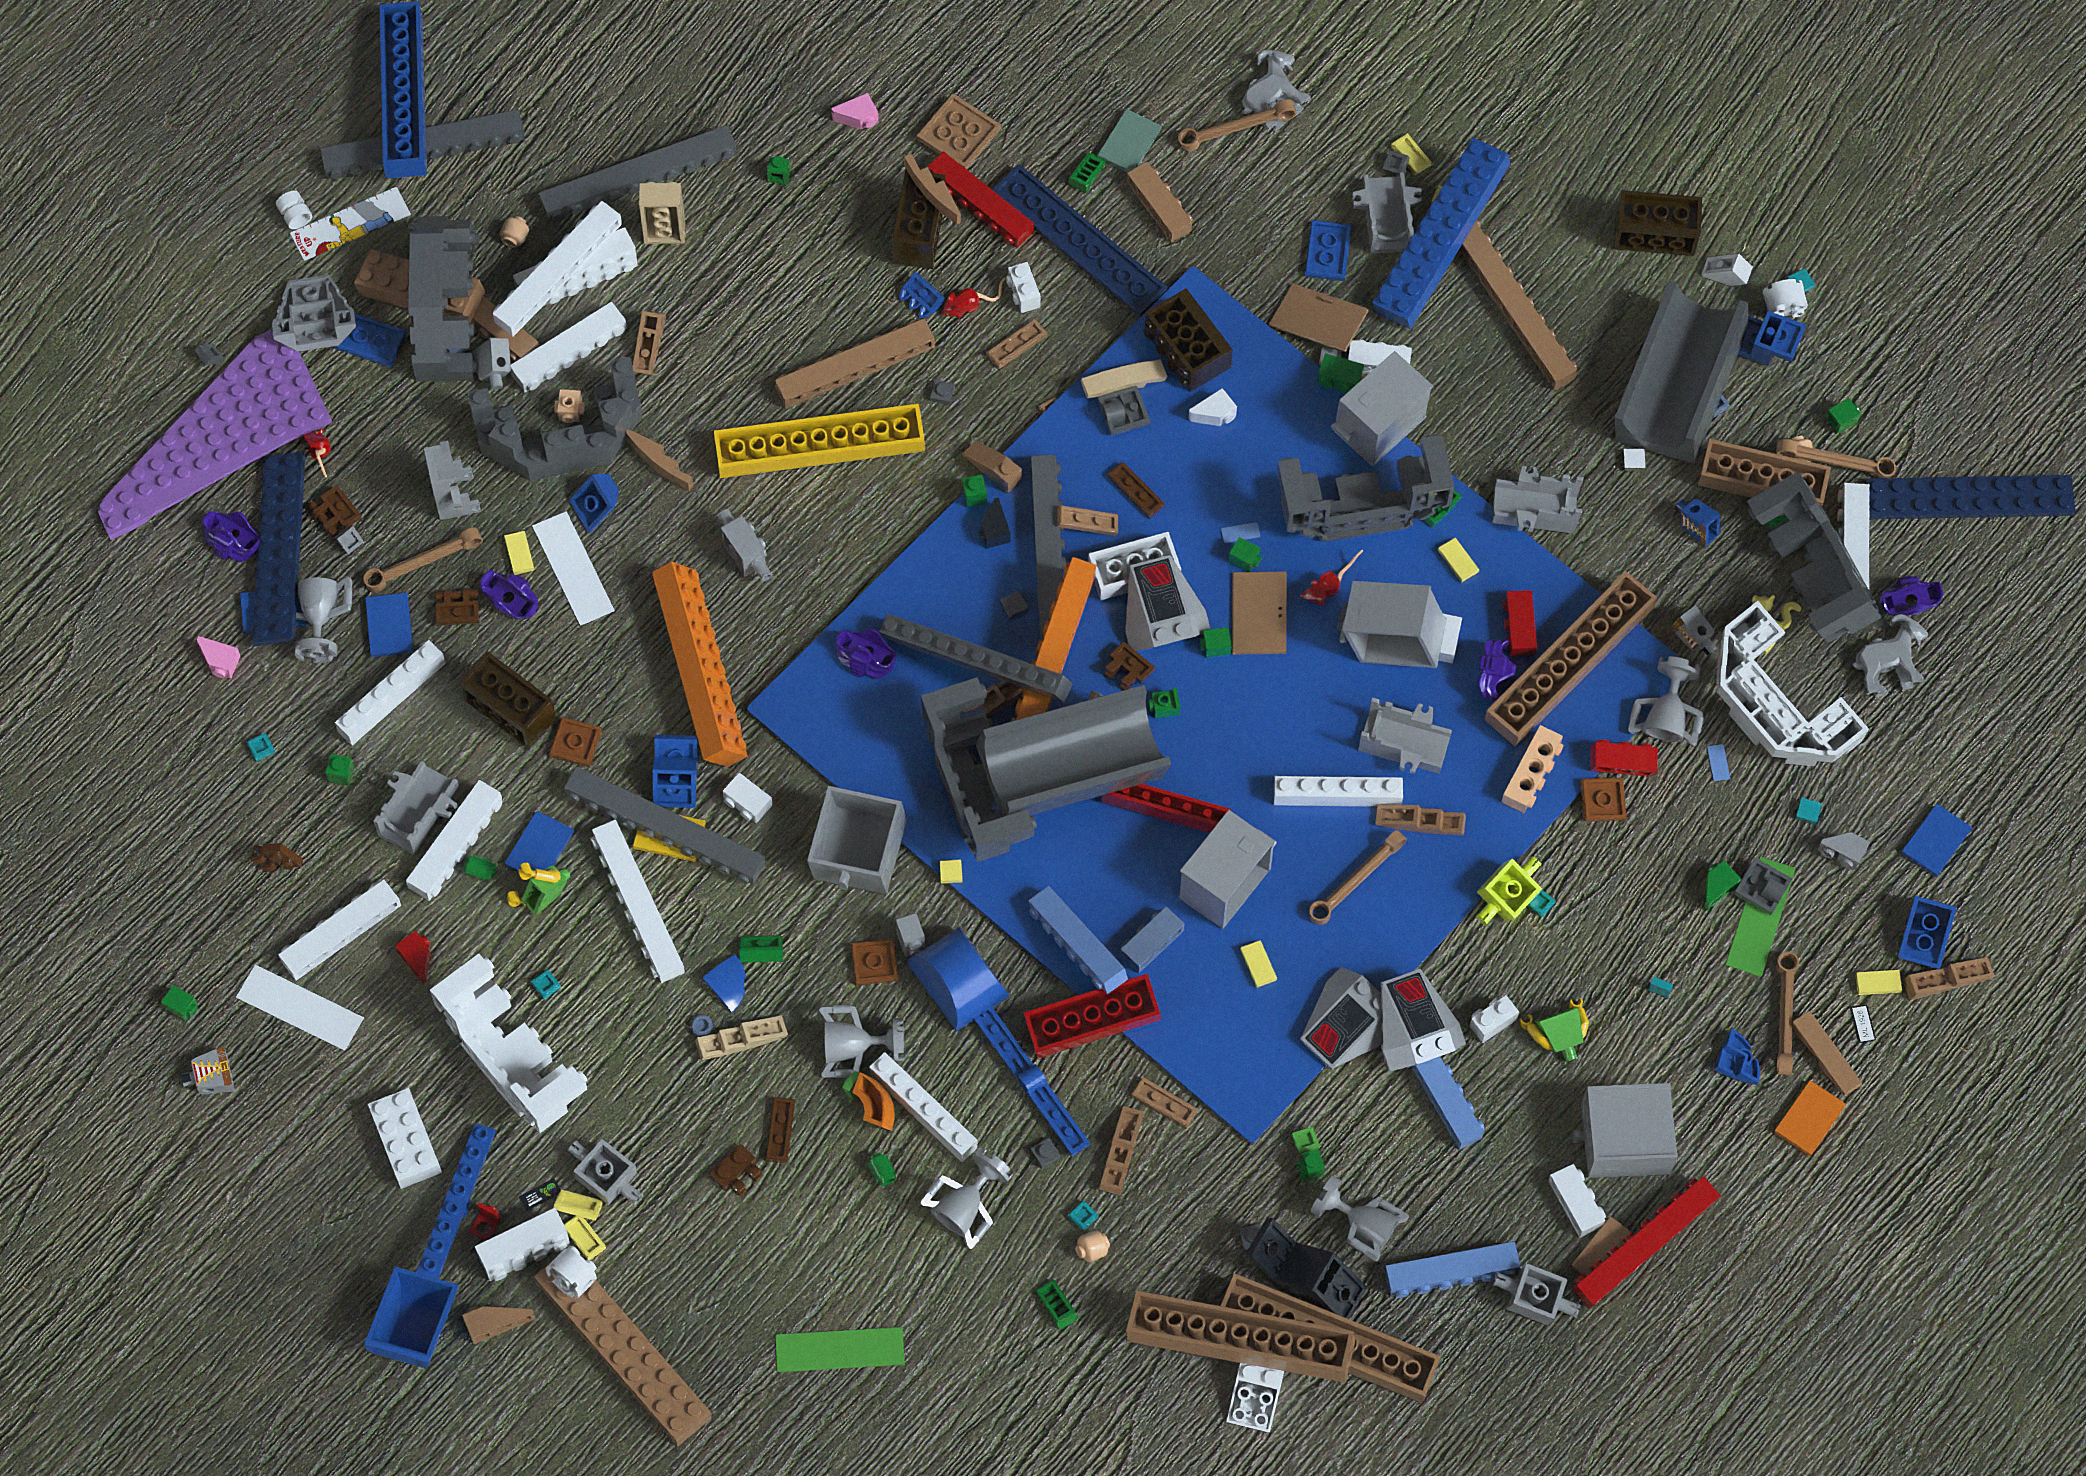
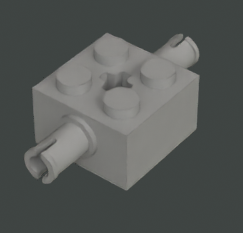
M729 509L721 511L718 514V518L724 524L721 527L723 546L744 577L756 571L762 582L770 579L773 573L766 566L765 556L767 554L764 550L766 545L760 536L757 537L755 535L752 523L749 520L746 521L743 516L734 519Z
M601 1139L591 1152L577 1140L573 1142L574 1147L572 1145L569 1147L568 1152L581 1161L573 1171L575 1179L607 1205L618 1194L625 1196L634 1205L638 1203L637 1199L641 1200L643 1193H640L629 1184L631 1179L637 1174L636 1165L605 1140ZM609 1170V1173H608V1174H606V1173L602 1174V1173H601L602 1171L607 1172V1171Z
M1528 1263L1520 1269L1516 1279L1497 1272L1494 1278L1493 1286L1510 1291L1512 1294L1507 1307L1509 1311L1545 1325H1549L1555 1319L1557 1310L1576 1317L1579 1312L1577 1309L1580 1308V1304L1562 1298L1567 1282L1566 1278Z

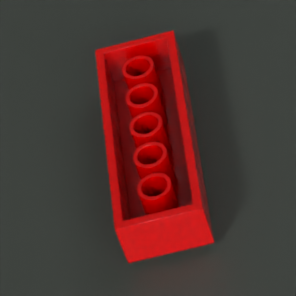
M1148 974L1129 979L1108 994L1101 988L1100 990L1097 989L1024 1012L1038 1059L1162 1020Z

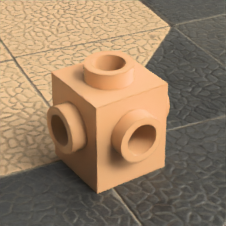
M560 389L559 401L555 400L554 412L558 413L559 421L565 423L580 422V414L584 415L585 410L581 391Z

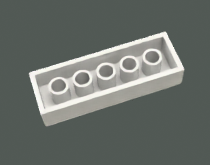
M626 228L615 231L543 306L557 303L566 296H573L580 290L592 288L603 280L613 279L617 274L629 272L638 266L635 246ZM536 266L513 275L515 289L521 285V281L525 276H529L534 271Z

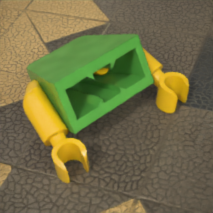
M522 863L520 865L521 869H518L519 875L523 880L530 879L523 897L519 898L518 891L508 892L507 900L509 905L516 907L522 903L523 906H527L537 915L562 893L567 879L570 878V873L566 868L563 867L558 870L555 866L551 865L545 870L535 869L534 871L531 870L529 863Z
M1578 998V1005H1575L1571 999L1569 1009L1535 1021L1536 1024H1533L1532 1015L1528 1014L1527 1018L1530 1022L1525 1023L1520 1018V1025L1544 1049L1551 1052L1562 1051L1566 1062L1578 1058L1574 1046L1583 1043L1589 1020L1584 1008H1582L1583 999Z

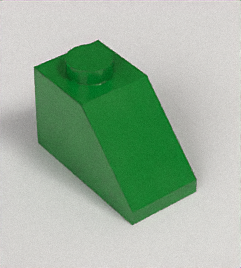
M1725 860L1720 864H1713L1707 870L1708 875L1705 881L1704 909L1706 911L1735 890L1740 884L1741 878Z

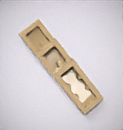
M1160 359L1103 371L1082 378L1080 381L1086 397L1093 398L1134 386L1144 388L1147 383L1165 381L1167 374Z
M776 1016L741 1023L739 1027L719 1030L717 1034L697 1037L695 1042L701 1060H706L761 1046L788 1036L783 1017Z

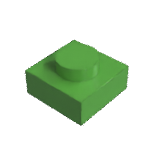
M854 1071L851 1076L847 1077L842 1087L847 1097L854 1101L858 1097L852 1093L859 1076L857 1071Z
M1313 1126L1292 1133V1138L1299 1155L1320 1149Z

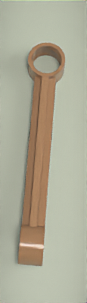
M1281 100L1275 104L1274 108L1200 131L1186 128L1179 133L1178 140L1183 150L1191 152L1196 150L1201 142L1275 119L1287 121L1294 118L1297 112L1292 100ZM1188 136L1196 137L1194 142L1190 144L1183 143V140Z
M1782 439L1777 442L1776 454L1791 458L1798 457L1871 472L1876 478H1890L1896 472L1895 462L1888 457H1882L1878 461L1801 446L1796 441L1790 439ZM1880 463L1888 466L1890 471L1888 475L1880 471Z
M477 528L466 529L458 538L382 571L377 568L369 569L364 574V583L369 591L380 592L385 588L386 582L461 549H473L479 546L483 539ZM371 576H381L382 581L378 585L372 586L368 584V579Z
M1398 830L1391 833L1383 845L1324 901H1316L1311 905L1309 911L1310 920L1316 925L1326 924L1330 919L1331 911L1391 854L1396 853L1405 844L1407 838ZM1316 907H1323L1327 910L1328 915L1323 919H1318L1313 916L1312 912Z
M1788 951L1780 954L1776 963V969L1781 974L1777 1074L1791 1076L1793 1067L1794 973L1799 966V958L1793 952ZM1784 958L1791 959L1795 967L1793 969H1785L1780 964V961Z

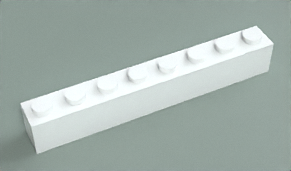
M603 201L593 206L589 211V215L584 220L581 219L576 224L575 229L563 237L559 246L551 249L548 257L543 262L540 261L529 276L527 275L523 278L521 285L516 290H512L502 304H498L493 311L494 323L513 337L622 225L620 214Z
M613 820L592 829V844L595 850L599 849L602 854L599 856L603 868L608 867L610 874H607L612 886L616 885L619 891L616 892L619 903H624L627 908L624 913L629 923L633 921L635 929H633L637 941L641 940L644 945L641 950L645 959L650 958L652 965L650 969L654 978L658 977L660 982L663 983L684 974L682 961L617 821Z

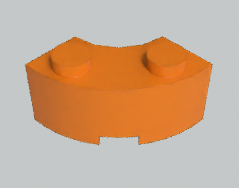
M860 1072L852 1093L857 1095L864 1105L865 1113L863 1120L892 1131L895 1112L889 1092L878 1080Z

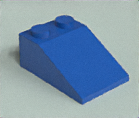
M1914 896L1898 958L1940 969L1957 907Z

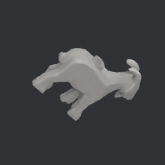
M1261 51L1257 56V65L1268 61V74L1259 80L1254 79L1249 84V88L1246 90L1242 100L1244 108L1242 112L1247 115L1255 114L1274 107L1281 100L1289 99L1294 102L1296 115L1304 110V107L1301 105L1309 101L1311 97L1307 93L1298 91L1289 82L1283 71L1284 68L1292 71L1291 65L1295 61L1294 56L1281 51ZM1275 119L1262 123V125L1268 132L1271 128L1276 132L1284 126V122Z
M1898 614L1892 617L1890 626L1902 625L1894 639L1883 641L1881 638L1872 640L1870 644L1865 645L1856 655L1855 663L1852 666L1855 669H1862L1864 671V684L1867 695L1873 693L1875 698L1887 695V689L1878 680L1879 673H1885L1893 669L1898 675L1902 691L1914 688L1913 683L1924 681L1922 674L1915 669L1912 662L1911 641L1915 640L1917 645L1921 646V640L1927 638L1928 632L1918 622L1906 615Z

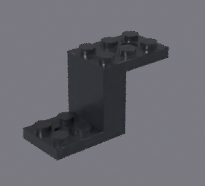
M1266 1218L1246 1252V1255L1280 1289L1317 1299L1329 1312L1350 1319L1368 1288L1334 1252L1296 1242L1273 1218Z

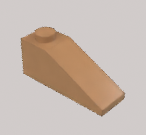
M648 310L642 311L633 361L634 372L648 375L653 374L663 335L666 314Z
M977 440L962 454L1006 493H1009L1022 480V469L1007 456Z
M484 1306L480 1308L472 1307L466 1311V1314L462 1315L473 1344L536 1319L533 1309Z

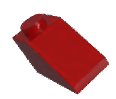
M415 930L395 945L399 956L424 984L427 982L431 956L429 945L431 943L424 934L420 936Z

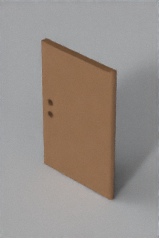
M1292 283L1269 326L1346 352L1369 310L1368 308Z
M1233 572L1232 655L1286 654L1287 572Z

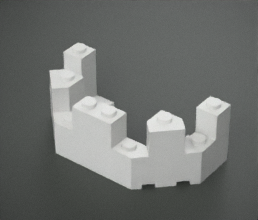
M1757 601L1729 623L1723 631L1717 665V693L1731 708L1729 715L1755 746L1761 743L1772 757L1785 758V764L1815 766L1817 761L1833 763L1842 754L1846 755L1860 744L1869 728L1842 697L1808 723L1754 661L1757 656L1785 635L1784 630Z
M477 954L430 989L434 1005L439 1012L444 1010V1015L447 1017L445 1021L455 1035H459L462 1040L460 1044L513 1110L520 1117L525 1115L523 1117L524 1120L531 1126L536 1124L535 1129L541 1133L568 1112L567 1104L587 1090V1078L581 1070L576 1071L573 1066L566 1069L561 1064L542 1079L537 1073L552 1062V1050L545 1042L542 1044L538 1040L539 1035L532 1026L528 1028L523 1023L505 1037L500 1027L497 1026L495 1028L491 1024L494 1019L511 1007L509 1000L511 996L504 987L500 989L491 980L494 977L492 970L494 966L487 957L483 959L480 954Z

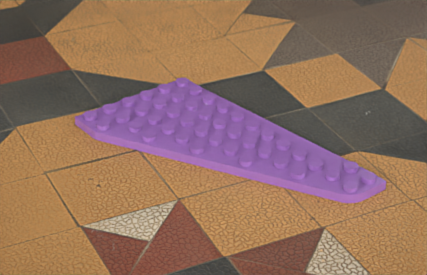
M273 329L256 336L102 499L98 512L110 540L143 525L154 515L280 446L332 423L331 417L300 352L274 340Z

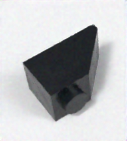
M999 497L993 500L981 521V530H978L981 543L985 542L987 549L1011 542V533Z

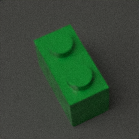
M1325 353L1318 373L1317 384H1321L1325 388H1335L1347 394L1361 381L1364 364Z

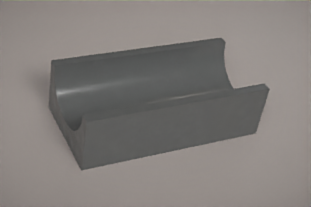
M1669 281L1615 415L1616 442L1695 464L1748 329V302L1740 300L1738 306L1730 310L1707 308L1687 298L1680 291L1676 282Z
M1145 685L984 729L976 746L1000 818L1026 809L1029 815H1034L1163 778L1171 766L1169 756L1164 757L1161 754L1153 738L1146 711L1147 691Z

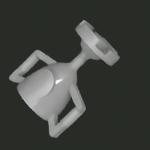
M348 576L339 583L320 577L307 578L298 583L297 595L299 596L303 613L296 612V620L308 621L313 626L312 638L302 639L295 644V656L299 660L304 661V657L313 658V663H327L332 661L333 656L337 657L336 643L321 638V627L330 618L351 610L352 579ZM344 589L343 605L336 607L339 592Z
M1669 656L1668 661L1664 662V658L1661 657L1657 669L1671 679L1669 692L1660 698L1635 700L1630 716L1629 733L1634 734L1643 731L1650 737L1668 742H1681L1684 738L1691 746L1695 747L1704 720L1703 713L1683 703L1678 697L1677 692L1681 681L1698 679L1700 666L1696 664L1693 668L1688 666L1689 660ZM1654 705L1646 721L1636 725L1641 707ZM1685 712L1696 716L1692 737L1685 731Z
M854 1005L820 1007L819 1011L826 1020L825 1057L827 1065L822 1071V1077L847 1078L854 1071L859 1072L863 1052L870 1045L884 1044L894 1053V1061H904V1055H899V1053H904V1026H898V1024H903V1018H893V1027L887 1031L886 1035L870 1036L862 1029L859 1015ZM829 1013H852L855 1025L834 1021ZM856 1057L853 1069H835V1071H830L835 1062Z
M978 1148L972 1156L980 1171V1176L972 1185H961L945 1176H939L919 1201L921 1206L932 1207L930 1209L932 1214L946 1228L959 1236H963L966 1248L968 1249L974 1247L992 1224L991 1217L980 1202V1188L989 1179L1006 1184L1013 1176L1012 1173H1007L1010 1168L996 1155L994 1157L985 1156L984 1154L987 1150L984 1148ZM943 1184L954 1188L938 1202L929 1201ZM977 1212H979L984 1221L971 1237L969 1228Z
M1331 1176L1323 1187L1324 1190L1319 1198L1315 1200L1310 1212L1319 1218L1325 1210H1332L1333 1208H1337L1347 1214L1350 1229L1346 1243L1374 1261H1378L1381 1250L1388 1242L1397 1225L1406 1222L1409 1215L1381 1197L1375 1198L1365 1206L1352 1208L1340 1200L1338 1189L1342 1180Z

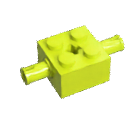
M1531 856L1522 867L1513 859L1504 862L1481 886L1477 893L1487 902L1484 909L1476 915L1478 921L1482 919L1480 921L1481 924L1487 925L1496 913L1506 922L1515 919L1542 890L1530 877L1541 866L1539 861L1534 863L1537 860L1535 857Z

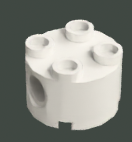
M1795 279L1782 280L1771 284V289H1768V286L1764 288L1763 295L1768 311L1782 316L1792 315V317H1800L1804 315V310L1808 304L1801 280L1796 283Z
M574 1246L564 1249L546 1267L548 1277L553 1275L555 1278L552 1281L554 1285L564 1294L571 1298L574 1296L575 1299H578L597 1279L594 1272L596 1270L595 1264L589 1259L585 1261Z

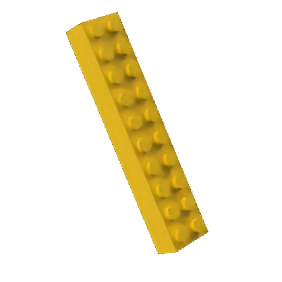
M919 404L714 431L720 478L925 451Z

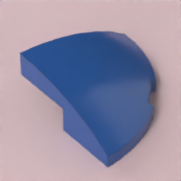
M733 955L702 978L731 1013L737 1009L744 997V980L746 979L741 961L736 955Z
M1731 1029L1722 1045L1713 1070L1730 1078L1755 1085L1759 1083L1760 1079L1759 1062L1757 1058L1753 1060V1055L1750 1052L1751 1045L1740 1033Z

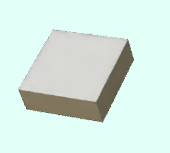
M1644 449L1623 450L1624 471H1645Z

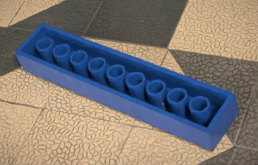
M420 1L380 4L383 166L386 179L427 175L423 15Z
M1471 139L1372 304L1376 314L1411 330L1510 166L1508 153L1478 139Z

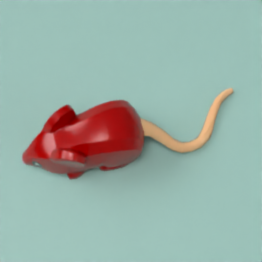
M1004 277L1001 280L998 295L994 298L978 293L972 288H966L957 295L952 292L944 306L942 316H957L960 318L964 312L971 313L979 307V298L990 302L998 300L1002 294V284L1006 278Z
M320 429L304 434V438L310 446L307 448L308 452H310L314 460L318 459L324 476L327 477L321 458L326 457L331 450L329 439L322 435L325 430Z
M1360 550L1349 564L1339 572L1338 577L1332 571L1324 573L1319 577V581L1314 580L1310 583L1312 587L1304 591L1301 597L1319 606H1324L1326 604L1325 599L1338 594L1343 573L1354 563L1363 550Z

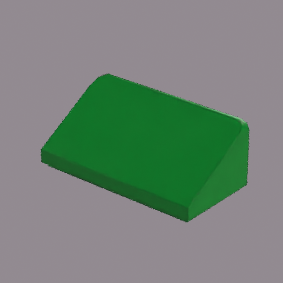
M783 936L740 937L739 954L741 963L783 961Z

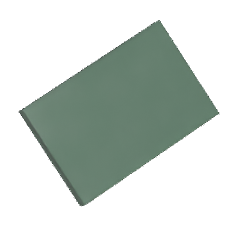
M1126 109L1100 150L1098 157L1106 160V163L1128 173L1140 165L1160 133L1162 126Z

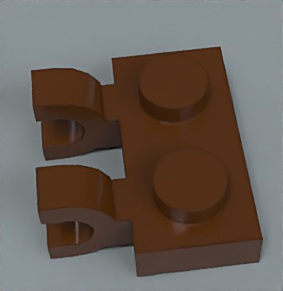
M1123 641L1110 654L1109 659L1112 662L1105 667L1106 672L1104 675L1111 680L1120 668L1128 674L1121 680L1120 689L1124 691L1130 689L1135 681L1142 684L1155 671V666Z
M282 843L263 844V847L254 845L253 850L259 852V855L252 857L251 862L261 864L266 859L271 860L268 865L262 866L265 872H272L278 866L286 870H291L293 867H302L303 858Z
M742 1144L709 1173L710 1177L725 1191L731 1187L740 1197L747 1192L746 1185L738 1179L744 1172H747L756 1182L763 1176L761 1169L754 1164L757 1161L756 1157Z

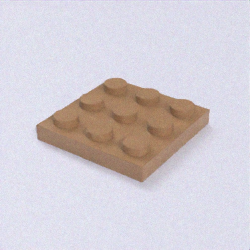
M953 93L917 135V140L938 154L944 151L960 165L968 169L1001 130V124Z

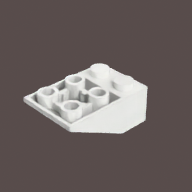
M1240 1363L1226 1422L1270 1432L1284 1371Z

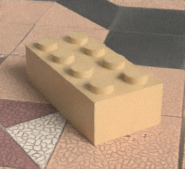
M640 183L639 207L644 244L685 243V215L681 183Z

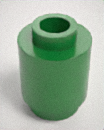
M475 854L467 857L463 869H466L467 875L485 881L493 879L497 864L493 863L492 860Z
M879 1152L869 1158L870 1161L867 1165L876 1183L884 1187L896 1180V1172L886 1154Z

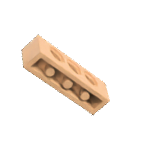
M1541 725L1539 726L1503 794L1502 803L1522 813H1525L1527 807L1532 808L1536 800V796H1534L1536 790L1541 791L1546 781L1543 778L1545 773L1551 772L1555 764L1552 761L1554 756H1559L1564 747L1561 744L1562 735ZM1545 750L1548 755H1541L1538 751ZM1535 767L1539 772L1533 773L1529 768ZM1527 785L1530 789L1523 790L1520 786Z

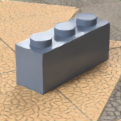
M1167 906L1162 911L1160 909L1157 910L1147 925L1142 924L1137 929L1136 935L1132 939H1126L1121 945L1120 956L1137 973H1140L1184 931L1185 923Z

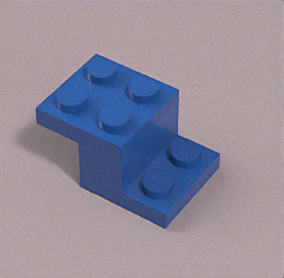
M1771 311L1767 312L1764 321L1748 315V329L1738 355L1769 366L1772 356L1792 362L1806 325Z
M655 735L653 803L661 807L696 808V783L698 776L697 736Z

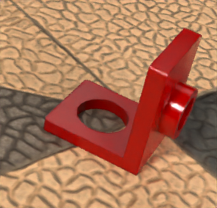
M479 1202L477 1207L480 1214L469 1233L483 1241L491 1239L501 1218L495 1207ZM486 1222L490 1225L488 1233L481 1234L478 1232L477 1228L480 1223Z

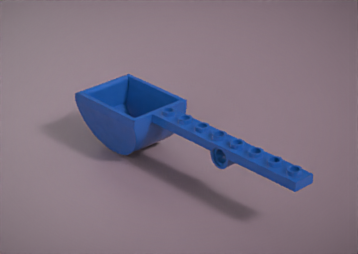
M960 926L948 935L912 956L907 962L908 966L955 1032L972 1021L977 1024L1069 1154L1073 1157L1090 1146L1089 1140L1047 1084V1080L1040 1068L1032 1063L993 1009L1008 999L1009 993Z
M474 1124L417 1271L413 1272L394 1267L365 1340V1348L368 1352L425 1369L429 1366L458 1291V1284L441 1280L439 1277L462 1218L465 1219L468 1213L471 1195L495 1137L496 1129Z

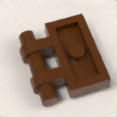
M338 485L320 496L323 504L318 506L316 502H312L309 505L314 518L319 519L323 524L322 528L326 533H330L332 537L339 534V531L336 529L337 525L341 524L345 529L362 518L361 514ZM327 511H330L334 516L330 520L325 515Z
M463 588L461 591L444 589V592H436V600H444V603H436L437 626L479 623L478 601H470V598L479 597L478 589L470 590V588ZM452 599H463V602L451 601Z

